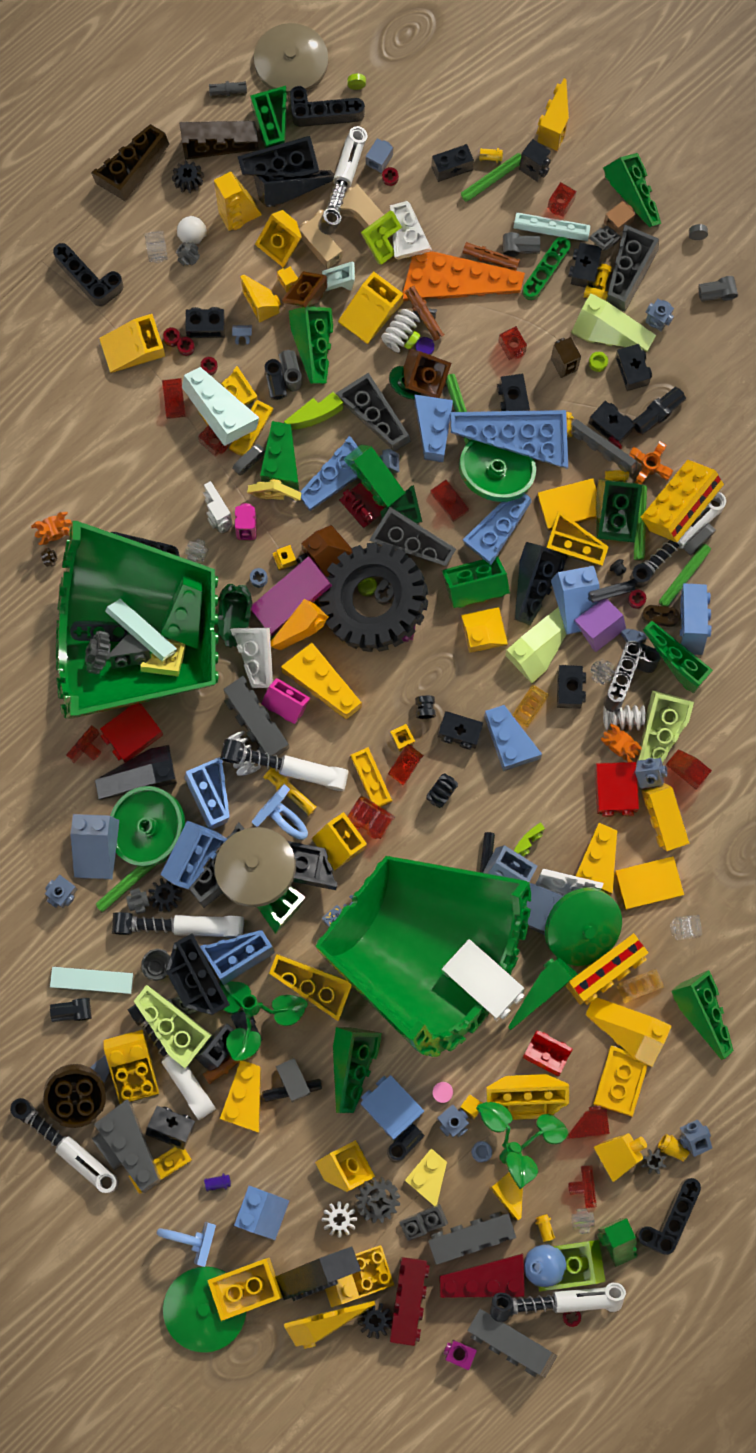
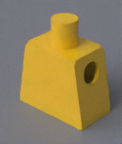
M627 1133L605 1140L594 1146V1149L614 1182L643 1160L640 1151L647 1148V1143L643 1137L633 1140L632 1136Z

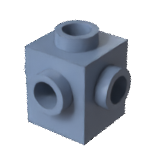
M657 299L654 304L650 303L645 312L648 314L645 322L662 332L666 325L669 326L672 322L674 308L669 302Z
M648 758L637 761L635 773L639 787L655 788L663 786L664 778L667 777V767L662 764L661 758Z
M59 875L55 881L51 880L45 888V895L48 897L47 902L55 908L58 905L61 908H64L65 905L69 906L74 900L75 896L73 895L78 889Z
M451 1105L437 1118L441 1123L439 1128L447 1137L449 1135L452 1138L455 1135L460 1137L468 1130L466 1126L469 1124L467 1122L469 1117L462 1109L458 1111L454 1105ZM452 1119L457 1120V1126L451 1125Z
M699 1120L680 1127L682 1135L679 1137L680 1142L684 1148L689 1149L694 1157L713 1149L710 1141V1131Z

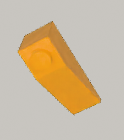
M304 599L272 639L271 647L283 650L317 633L329 617L314 602Z

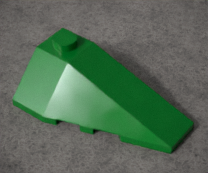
M635 153L619 157L603 167L605 177L611 186L633 208L640 218L649 227L660 225L661 220L656 203L650 198L652 189L651 186H647L645 177L648 175L639 154Z
M308 306L289 310L291 332L310 384H326L329 367L327 354L328 350H331L329 338L330 334L333 333L332 308Z
M651 621L643 629L644 633L676 679L686 690L694 694L713 670L656 623Z
M551 958L543 965L545 969L538 976L508 1028L510 1030L515 1028L532 1014L535 1009L544 1004L553 994L560 991L570 980L578 975L577 972L561 958L555 961Z
M707 970L680 983L671 992L681 1012L718 1057L723 1060L734 1050L728 1027L723 1025V1007H719L717 1002L718 988L710 971Z
M336 1027L333 1042L336 1113H354L363 1092L362 1084L365 1077H369L371 1073L369 1068L372 1060L378 1056L382 1033L352 1027Z

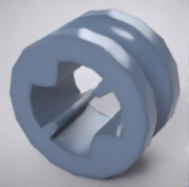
M261 568L252 570L250 573L251 583L258 588L265 586L268 582L265 570ZM256 574L264 576V578L262 577L261 582H258V580H254V578H256Z

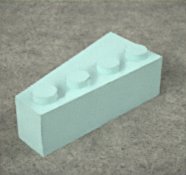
M201 367L184 375L182 389L224 446L256 430L259 417Z

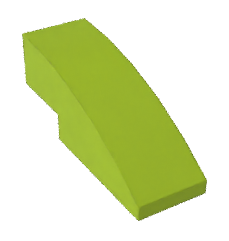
M334 392L319 403L312 398L287 418L284 423L291 424L292 430L316 425L343 410V402Z

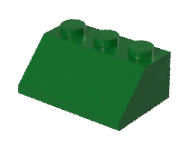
M498 555L491 565L482 559L441 570L453 608H462L468 604L481 603L487 599L500 598L510 594L507 573Z

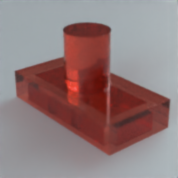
M182 379L162 380L166 418L186 417Z
M444 480L430 490V493L453 522L469 512V508L447 480Z
M91 725L66 754L72 763L75 764L83 753L93 761L99 757L101 751L92 744L100 734L98 729Z
M407 744L388 774L404 786L424 755Z
M592 1165L581 1166L582 1181L569 1182L570 1195L584 1194L585 1207H597Z

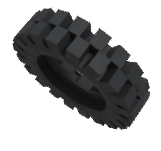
M367 543V548L364 549L361 545L351 548L352 554L342 553L337 557L340 562L337 565L332 562L327 569L330 575L326 578L332 586L319 596V602L322 604L320 609L329 617L326 620L329 628L342 642H346L348 646L355 649L360 647L362 651L373 652V648H376L379 652L389 650L388 645L393 644L394 647H397L404 643L402 638L405 635L410 638L416 632L413 627L416 624L421 625L424 619L422 612L423 610L427 611L428 607L426 595L429 594L427 585L424 582L425 578L414 561L399 548L395 550L392 545L384 543L382 547H379L377 543ZM369 577H382L386 579L394 590V601L387 612L377 617L363 616L357 612L353 605L355 588L361 581Z

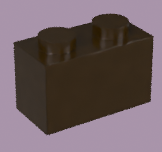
M572 338L557 340L553 345L551 361L560 378L578 371L581 355Z

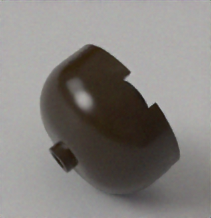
M68 1064L55 1070L49 1076L44 1086L43 1103L46 1113L53 1120L60 1123L61 1126L67 1128H80L91 1124L103 1111L106 1103L105 1086L99 1074L92 1068L82 1064Z

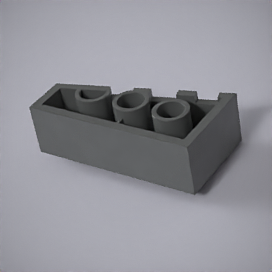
M624 225L608 292V303L624 312L627 310L659 250L658 238Z
M369 373L336 393L343 404L394 452L411 442L407 431Z
M391 507L369 540L381 545L383 543L392 545L396 550L399 548L405 553L445 566L456 551L455 547Z
M242 676L223 689L226 698L224 702L230 711L234 709L237 714L235 718L240 726L245 725L248 730L246 734L251 742L256 741L259 745L257 750L263 754L268 753L271 756H278L289 749V744L276 724L270 721L271 718L266 709L259 705L260 702L254 691L247 688V681Z
M238 822L234 831L227 839L233 834L244 830V827ZM216 857L210 860L206 867H204L205 870L189 888L192 895L203 908L223 893L215 877Z
M127 1099L94 1125L139 1189L146 1193L162 1180L142 1133L132 1103Z
M500 1211L491 1214V1219L483 1221L482 1218L470 1221L471 1226L463 1228L461 1224L450 1228L451 1233L443 1235V1231L432 1234V1239L428 1240L435 1264L437 1265L465 1254L500 1244L506 1240L515 1239L516 1235L509 1214L502 1215Z
M479 1309L467 1330L472 1333L470 1338L480 1344L483 1341L490 1344L488 1349L498 1355L501 1352L508 1355L506 1360L516 1366L519 1363L526 1366L524 1371L534 1377L539 1374L546 1378L558 1356L507 1324L495 1321L490 1314L482 1309Z

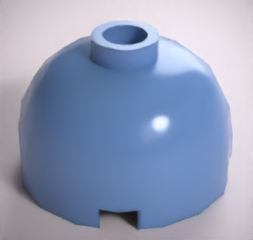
M544 1244L535 1246L527 1253L524 1258V1272L531 1283L540 1287H549L562 1281L567 1265L564 1255L558 1248Z

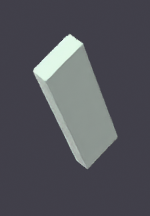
M516 213L513 227L514 229L588 241L590 225L523 213Z
M121 599L106 608V613L161 661L175 654L177 648Z
M52 967L50 987L132 994L134 974Z

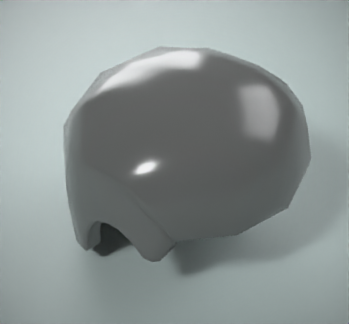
M153 949L147 952L141 962V970L144 976L154 981L164 979L168 975L166 969L170 955L162 949Z

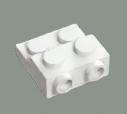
M210 481L204 484L205 492H203L208 507V512H206L207 519L213 529L216 527L220 533H224L233 525L231 513Z

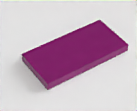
M308 556L252 605L251 610L265 628H270V635L274 636L304 599L314 602L332 584Z

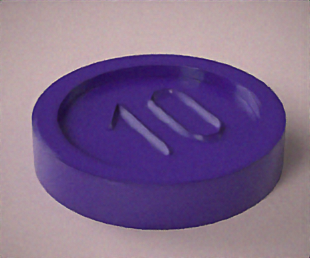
M422 337L417 340L415 349L431 355L435 345L432 339Z

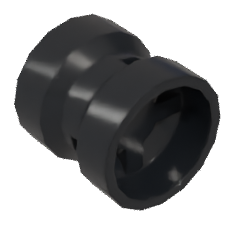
M425 695L415 698V703L418 706L416 718L431 719L436 717V710L433 709L435 704L434 696Z

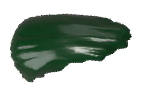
M227 584L218 597V635L225 641L226 647L232 648L238 645L230 629L249 627L253 602L251 593L245 585L235 586L234 584Z

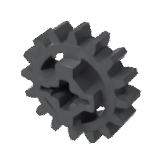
M96 632V635L93 636V639H90V643L86 647L85 662H87L86 670L88 673L100 674V670L102 671L103 666L105 667L107 660L110 658L111 644L109 643V635L106 632Z
M373 1177L372 1183L369 1184L367 1181H364L365 1187L358 1188L361 1194L355 1195L357 1200H359L355 1205L359 1208L358 1212L360 1215H364L365 1220L368 1221L371 1218V1221L376 1223L377 1219H379L383 1223L384 1217L391 1219L390 1213H397L394 1207L400 1206V1202L396 1200L400 1198V1194L396 1192L398 1190L397 1187L392 1185L389 1179L385 1182L383 1177H380L379 1181H376ZM385 1189L389 1191L390 1197L386 1195ZM365 1203L370 1206V1211L366 1208Z

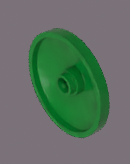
M471 440L465 445L461 453L459 472L466 486L478 496L491 501L508 502L522 497L530 490L536 476V464L533 458Z
M153 786L138 787L127 792L118 800L110 816L119 820L116 846L117 855L128 863L142 867L155 866L166 861L185 826V817L179 802L167 791Z
M588 887L569 892L557 901L547 917L545 939L548 948L557 958H561L568 965L584 966L596 962L611 951L619 939L622 929L621 910L616 901L600 889Z
M209 1266L190 1269L173 1281L165 1295L163 1304L165 1325L173 1339L186 1349L195 1352L217 1351L230 1344L243 1328L247 1311L221 1321L207 1281L227 1273L224 1270Z

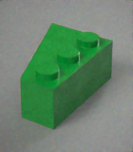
M286 86L250 95L251 107L264 147L268 148L285 143Z
M272 421L260 474L261 482H270V480L275 479L281 481V484L299 490L291 424Z
M360 445L343 458L361 480L363 486L374 495L373 499L379 506L389 507L406 493L372 446Z
M183 575L161 624L162 636L198 649L202 582Z
M290 886L286 893L278 900L257 908L273 932L277 934L297 912L305 897Z
M620 1218L598 1228L599 1233L597 1237L602 1246H606L615 1267L638 1257L636 1253L637 1248L635 1247L637 1246L636 1237L627 1218Z

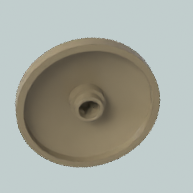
M296 23L281 24L268 30L259 39L254 51L255 70L260 80L270 89L286 86L287 95H290L291 89L295 86H302L306 91H309L318 85L325 76L328 67L327 47L320 35L313 29Z
M261 827L247 828L233 834L221 846L215 860V877L223 893L233 902L247 907L265 906L278 900L291 886L296 872L295 856L286 839L273 830Z

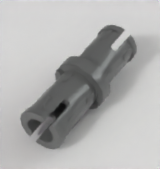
M225 81V83L209 84L210 96L246 94V81L235 83Z

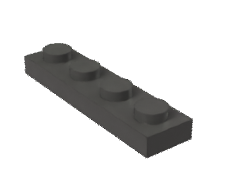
M575 419L571 424L572 434L576 439L585 441L592 450H598L606 460L615 462L622 471L634 474L637 470V460L579 420Z

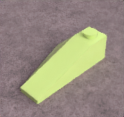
M591 293L571 331V334L590 343L599 342L605 343L608 346L616 345L624 348L639 344L641 350L644 349L645 352L649 350L656 337L654 333L625 313Z
M559 607L506 650L505 656L531 683L535 682L547 671L566 637Z
M652 690L640 745L642 749L639 750L638 760L661 758L662 763L664 762L673 744L676 743L682 730L689 723L694 705L693 701Z
M148 985L144 987L134 1000L168 1055L184 1068L190 1064L212 1036L207 1030Z

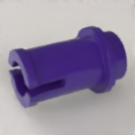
M222 1173V1176L204 1179L207 1192L222 1188L227 1190L228 1187H231L229 1174L225 1175V1173Z

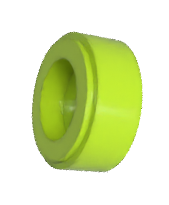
M358 73L352 74L347 78V86L352 90L363 89L366 86V77Z
M414 331L404 347L408 350L412 349L420 334Z
M594 352L589 358V367L595 372H601L606 369L608 365L607 355L603 352Z
M373 577L366 578L358 584V591L361 595L369 597L375 594L377 582Z

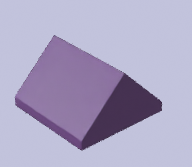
M608 599L598 601L574 620L594 652H597L619 635L622 630L626 629L624 615Z

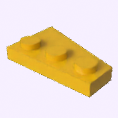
M238 366L221 383L226 390L245 406L258 399ZM201 415L202 419L204 420V422L206 423V425H207L208 428H209V427H210L209 424L206 422V420L204 419V417Z

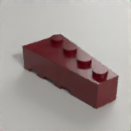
M523 1253L440 1275V1298L494 1297L497 1293H506L511 1297H524Z
M401 1257L390 1334L391 1343L415 1346V1341H420L421 1329H417L418 1320L423 1319L424 1308L420 1306L421 1300L426 1297L427 1286H424V1279L428 1278L430 1268L426 1260Z

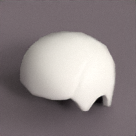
M194 216L183 218L177 226V236L183 243L189 242L191 244L193 242L194 244H199L207 235L206 225L201 219Z

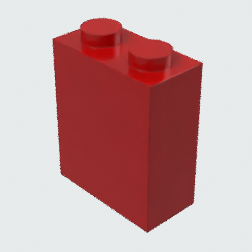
M141 703L131 705L100 728L103 733L100 736L106 745H112L114 748L112 753L118 761L122 759L124 763L131 760L163 736V732Z
M636 762L596 763L594 770L597 814H602L603 817L614 816V813H622V816H633L634 813H637L639 802L635 773Z

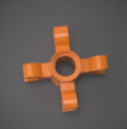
M660 441L654 452L647 453L646 455L636 447L632 448L629 456L641 463V472L637 476L635 483L643 485L647 476L655 473L659 474L663 479L669 480L673 470L660 464V456L664 452L666 444ZM653 461L655 463V466L650 467L646 464V462Z
M59 512L57 516L48 517L42 522L36 521L31 525V528L38 529L35 532V537H42L38 543L39 545H47L49 541H56L64 535L69 536L68 527L72 522L69 519L65 520L68 512Z
M611 724L612 730L609 729L607 732H604L603 734L606 739L602 737L601 741L613 753L622 757L624 761L632 762L630 758H635V755L638 756L639 752L636 749L641 750L642 747L629 734L622 730L620 731L618 726Z

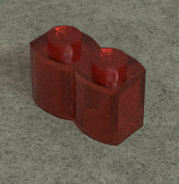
M364 796L358 798L347 816L354 827L358 829L364 828L367 831L366 834L373 839L383 838L395 819L393 814Z

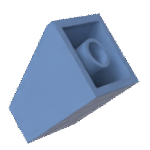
M390 1075L388 1078L383 1076L376 1083L378 1087L373 1092L369 1089L361 1097L363 1101L360 1105L394 1141L424 1113V1110Z
M248 1186L234 1226L276 1240L290 1200Z

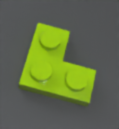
M391 210L361 232L377 263L380 265L394 256V249L387 238L402 228L395 213Z

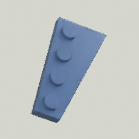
M350 436L336 450L331 459L322 466L317 475L300 491L301 500L309 511L358 478L343 460V458L358 447Z
M525 494L516 500L501 502L463 539L464 544L491 565L531 504V498Z

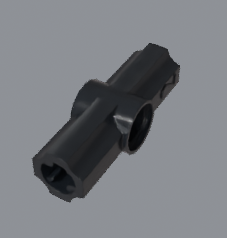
M675 386L662 398L655 399L642 414L633 420L634 429L643 435L657 423H662L671 415L674 409L686 401L684 392Z

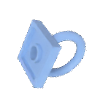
M284 784L257 813L252 823L258 827L269 816L290 836L304 840L308 836L306 826L297 815L281 803L290 790ZM279 813L286 816L298 830L290 826Z
M205 1222L202 1233L196 1232L195 1236L159 1228L156 1233L159 1237L192 1245L191 1250L197 1252L194 1263L205 1267L216 1225Z

